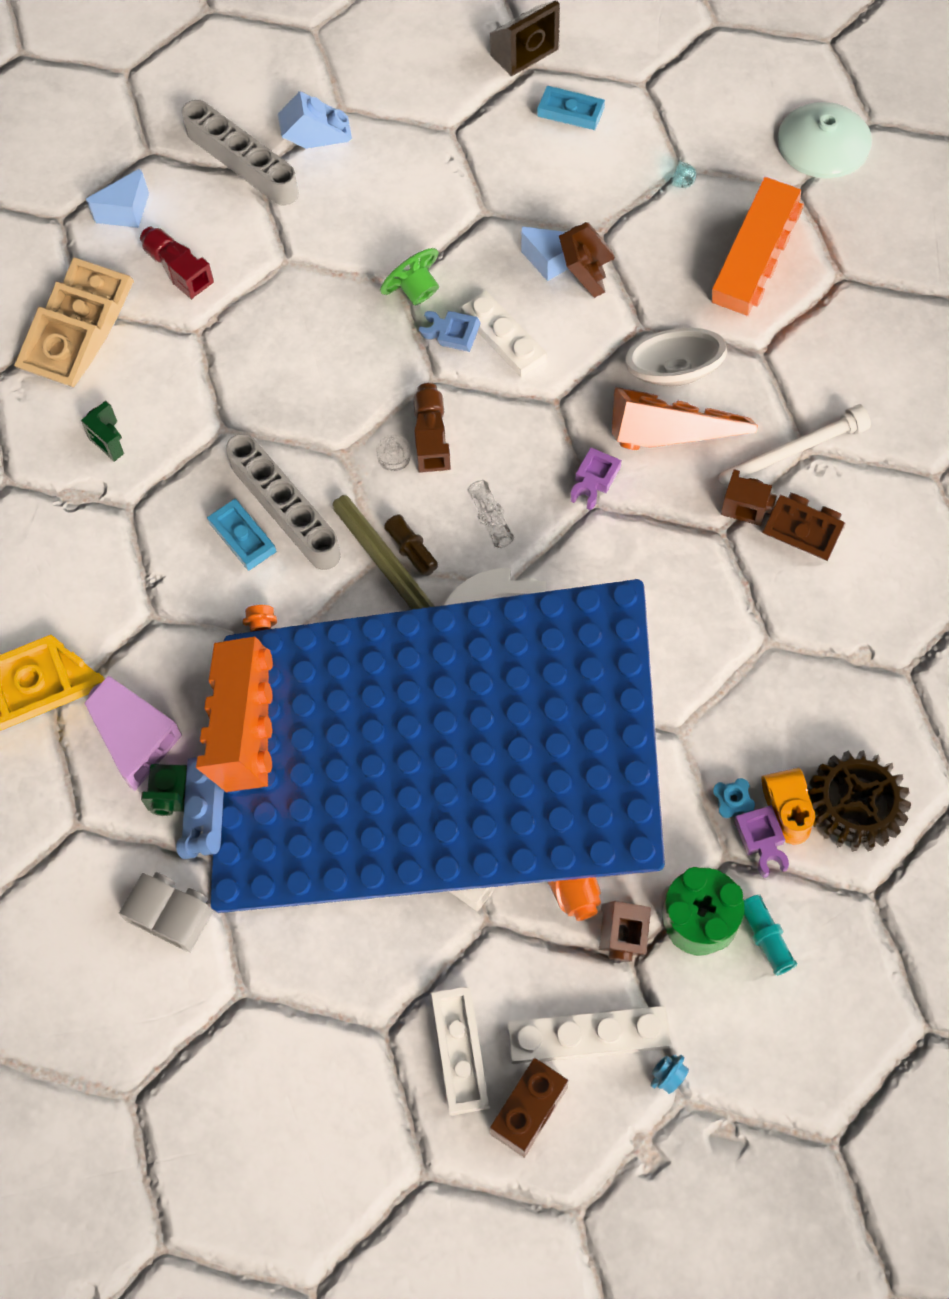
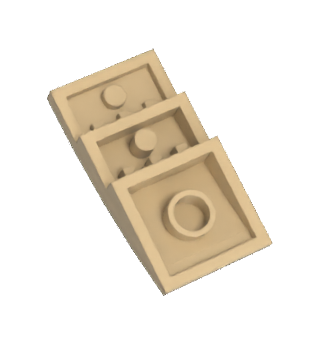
M73 257L63 283L56 282L46 307H38L14 366L74 388L106 340L134 280L129 275Z

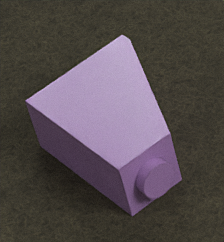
M107 676L102 683L92 688L85 702L120 774L134 791L148 777L150 765L159 764L182 736L172 719L110 676Z

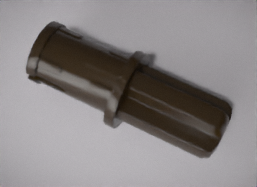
M400 514L394 515L386 521L384 529L400 547L399 553L402 556H407L421 575H431L438 568V562L424 546L423 537L419 534L416 535Z

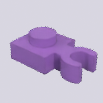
M590 448L576 472V481L580 483L574 485L571 490V502L575 503L580 495H587L589 497L587 509H593L597 502V490L603 493L608 492L621 468L622 460Z
M772 805L736 816L734 822L747 855L758 852L760 856L758 861L760 875L763 878L768 877L770 871L767 862L770 860L778 862L782 872L787 871L789 867L788 857L784 852L777 849V846L784 844L785 838Z

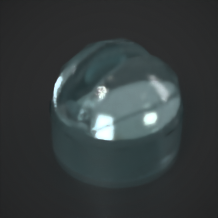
M679 160L671 185L679 188L692 186L697 177L695 168L689 163Z

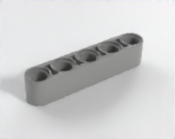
M192 100L183 106L182 115L187 134L193 142L276 204L290 205L298 199L299 192L294 168L206 102Z
M247 434L232 436L227 442L226 451L234 473L313 566L321 570L335 567L340 560V549L333 529L253 437ZM261 477H268L264 480H258ZM288 499L284 503H278L280 500ZM302 522H308V524H307L306 526H303V527H298V526H297L298 524H300V523H302ZM321 546H330L326 550H317Z

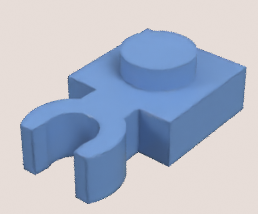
M448 311L445 319H442L436 312H425L424 316L427 321L434 324L429 328L419 327V332L424 338H437L440 346L471 351L481 324L478 317Z

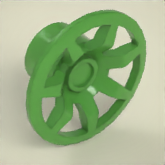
M436 248L425 249L405 260L387 276L380 287V292L383 295H388L402 288L413 305H419L429 299L439 289V284L428 270L437 259L438 250ZM410 265V269L406 271L404 268Z

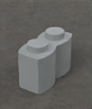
M155 872L153 877L142 873L118 914L128 923L191 953L213 914L209 905L206 904L208 898L191 888H188L186 893L173 888L175 882L158 872Z

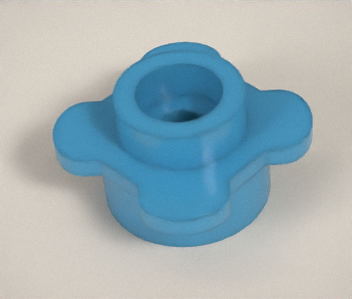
M738 778L735 783L724 784L720 782L714 786L713 794L718 798V812L722 817L731 818L754 811L755 802L750 799L748 793L750 785L747 780ZM731 796H737L738 800L732 801Z
M675 1054L671 1057L664 1056L652 1071V1075L655 1078L651 1082V1087L663 1089L668 1094L674 1092L682 1084L689 1072V1068L683 1064L685 1057L682 1055L677 1057Z

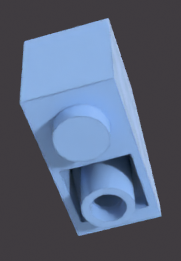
M301 91L278 113L281 136L305 149L349 142L352 139L348 115Z

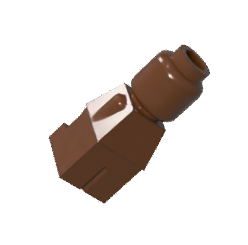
M424 383L418 386L413 398L414 414L417 419L414 434L419 473L451 470L449 443H446L445 427L442 420L444 415L443 395L437 390L435 384Z

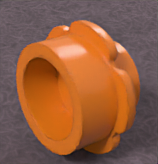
M254 605L245 609L246 618L242 620V623L245 626H249L251 632L271 629V626L277 624V617L274 616V608L271 606Z

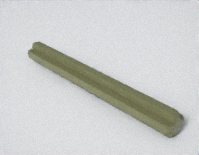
M342 495L335 499L332 504L336 514L411 610L435 607L347 495Z

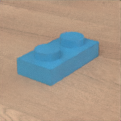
M547 86L538 106V117L596 131L605 109V99Z
M236 499L207 517L211 527L248 571L277 552L272 541Z

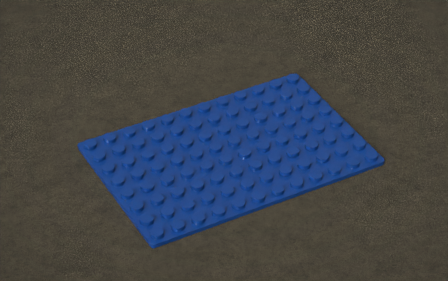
M626 580L232 634L224 638L223 642L255 636L271 652L273 666L269 670V684L272 689L273 698L272 702L268 704V717L272 723V736L268 738V751L272 758V771L268 773L267 787L232 792L224 791L221 845L218 853L213 854L211 908L215 912L226 913L660 871L664 868L665 856L645 586L641 580Z

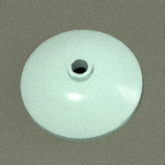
M830 102L811 103L793 110L781 123L778 134V147L786 162L797 171L818 178H836L852 173L866 161L872 143L869 127L857 113L845 106Z

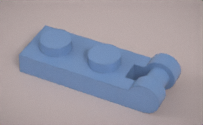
M197 757L189 758L187 763L182 837L178 839L176 845L177 853L182 859L195 858L199 853L205 856L216 854L220 850L224 790L196 768Z

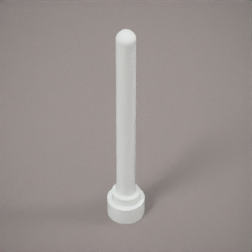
M861 404L845 410V414L841 415L840 420L721 472L718 477L719 482L724 485L729 484L733 469L739 470V477L743 478L844 432L859 434L868 430L871 427L868 412Z

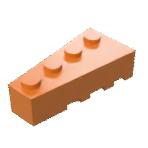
M764 177L712 288V303L746 316L749 315L753 306H759L765 291L763 286L767 278H772L778 263L777 258L781 251H784L791 231L803 210L804 204L800 203L801 189Z
M255 636L214 643L209 683L214 693L206 697L204 709L210 721L209 727L201 728L200 742L206 744L205 755L197 756L196 768L225 792L267 787L268 773L272 771V758L268 751V738L272 736V723L268 717V704L272 702L273 698L272 689L269 684V670L272 669L273 660L270 650Z

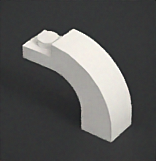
M511 568L492 569L464 581L450 594L444 605L546 592V581H538L534 578H522L514 581L511 580Z

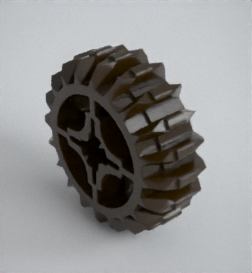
M849 750L843 753L841 760L833 755L829 758L828 765L820 764L816 771L818 775H813L810 779L809 784L812 789H808V795L815 815H818L813 825L814 827H826L823 833L824 839L830 838L832 834L838 837L836 841L837 848L842 847L845 841L850 842L852 852L857 851L861 843L868 852L874 849L875 842L884 847L890 841L889 837L896 838L900 834L899 826H905L908 821V816L905 813L910 810L911 802L905 800V798L910 793L909 788L899 786L904 779L903 774L892 776L890 772L893 769V763H888L884 767L878 764L880 762L879 754L875 755L871 761L866 760L864 750L858 753L856 759H854ZM858 778L865 779L871 783L862 782ZM834 782H837L840 787L838 792L841 795V799L833 807L829 798V787ZM881 795L884 796L887 806L886 818L882 821L877 815L879 810L875 805V802H877ZM845 819H853L857 821L860 825L850 823Z

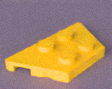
M52 635L1 654L0 731L88 695L92 688L102 683L105 678L99 672L96 673L86 665L74 652L66 649Z

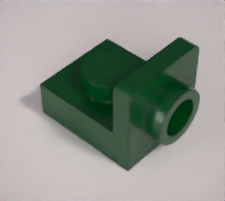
M104 401L98 407L91 409L81 422L88 439L115 462L124 455L120 444L122 436L114 427L117 419L112 406L107 401Z
M150 765L147 792H142L141 801L148 811L159 816H170L173 812H184L187 765Z

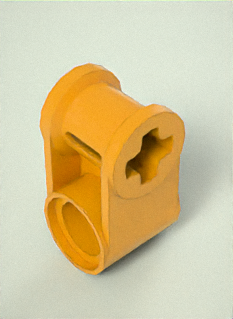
M797 767L763 775L761 782L767 805H772L785 842L792 845L805 842L810 836L811 827L815 821V811L808 795L806 780L801 768Z

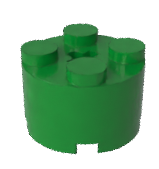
M699 867L687 869L670 885L662 910L663 924L672 943L680 950L696 956L709 955V953L726 948L735 938L744 917L743 891L729 876L716 869ZM701 907L708 910L705 917L697 914Z

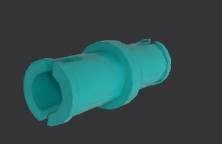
M754 895L745 899L744 916L754 933L752 939L756 946H761L773 969L774 975L779 976L794 969L798 963L794 960L781 936L784 931L780 924H775L763 902L762 896Z

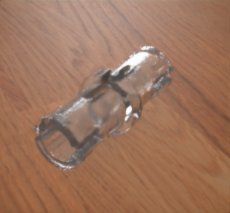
M479 480L472 483L468 487L467 492L478 510L477 518L480 524L485 525L494 547L503 548L513 542L514 535L511 533L503 517L504 509L502 505L496 502L487 481Z

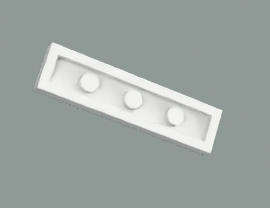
M666 1006L508 1021L512 1064L531 1063L534 1057L542 1062L671 1048Z

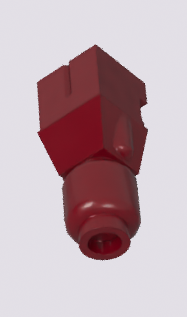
M150 226L142 231L140 241L144 251L156 262L162 263L172 284L178 287L191 300L214 283L210 264L203 257L198 260L191 254L189 248L176 242L160 228Z

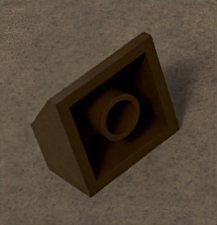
M554 0L538 5L490 33V56L511 77L559 50L560 3Z

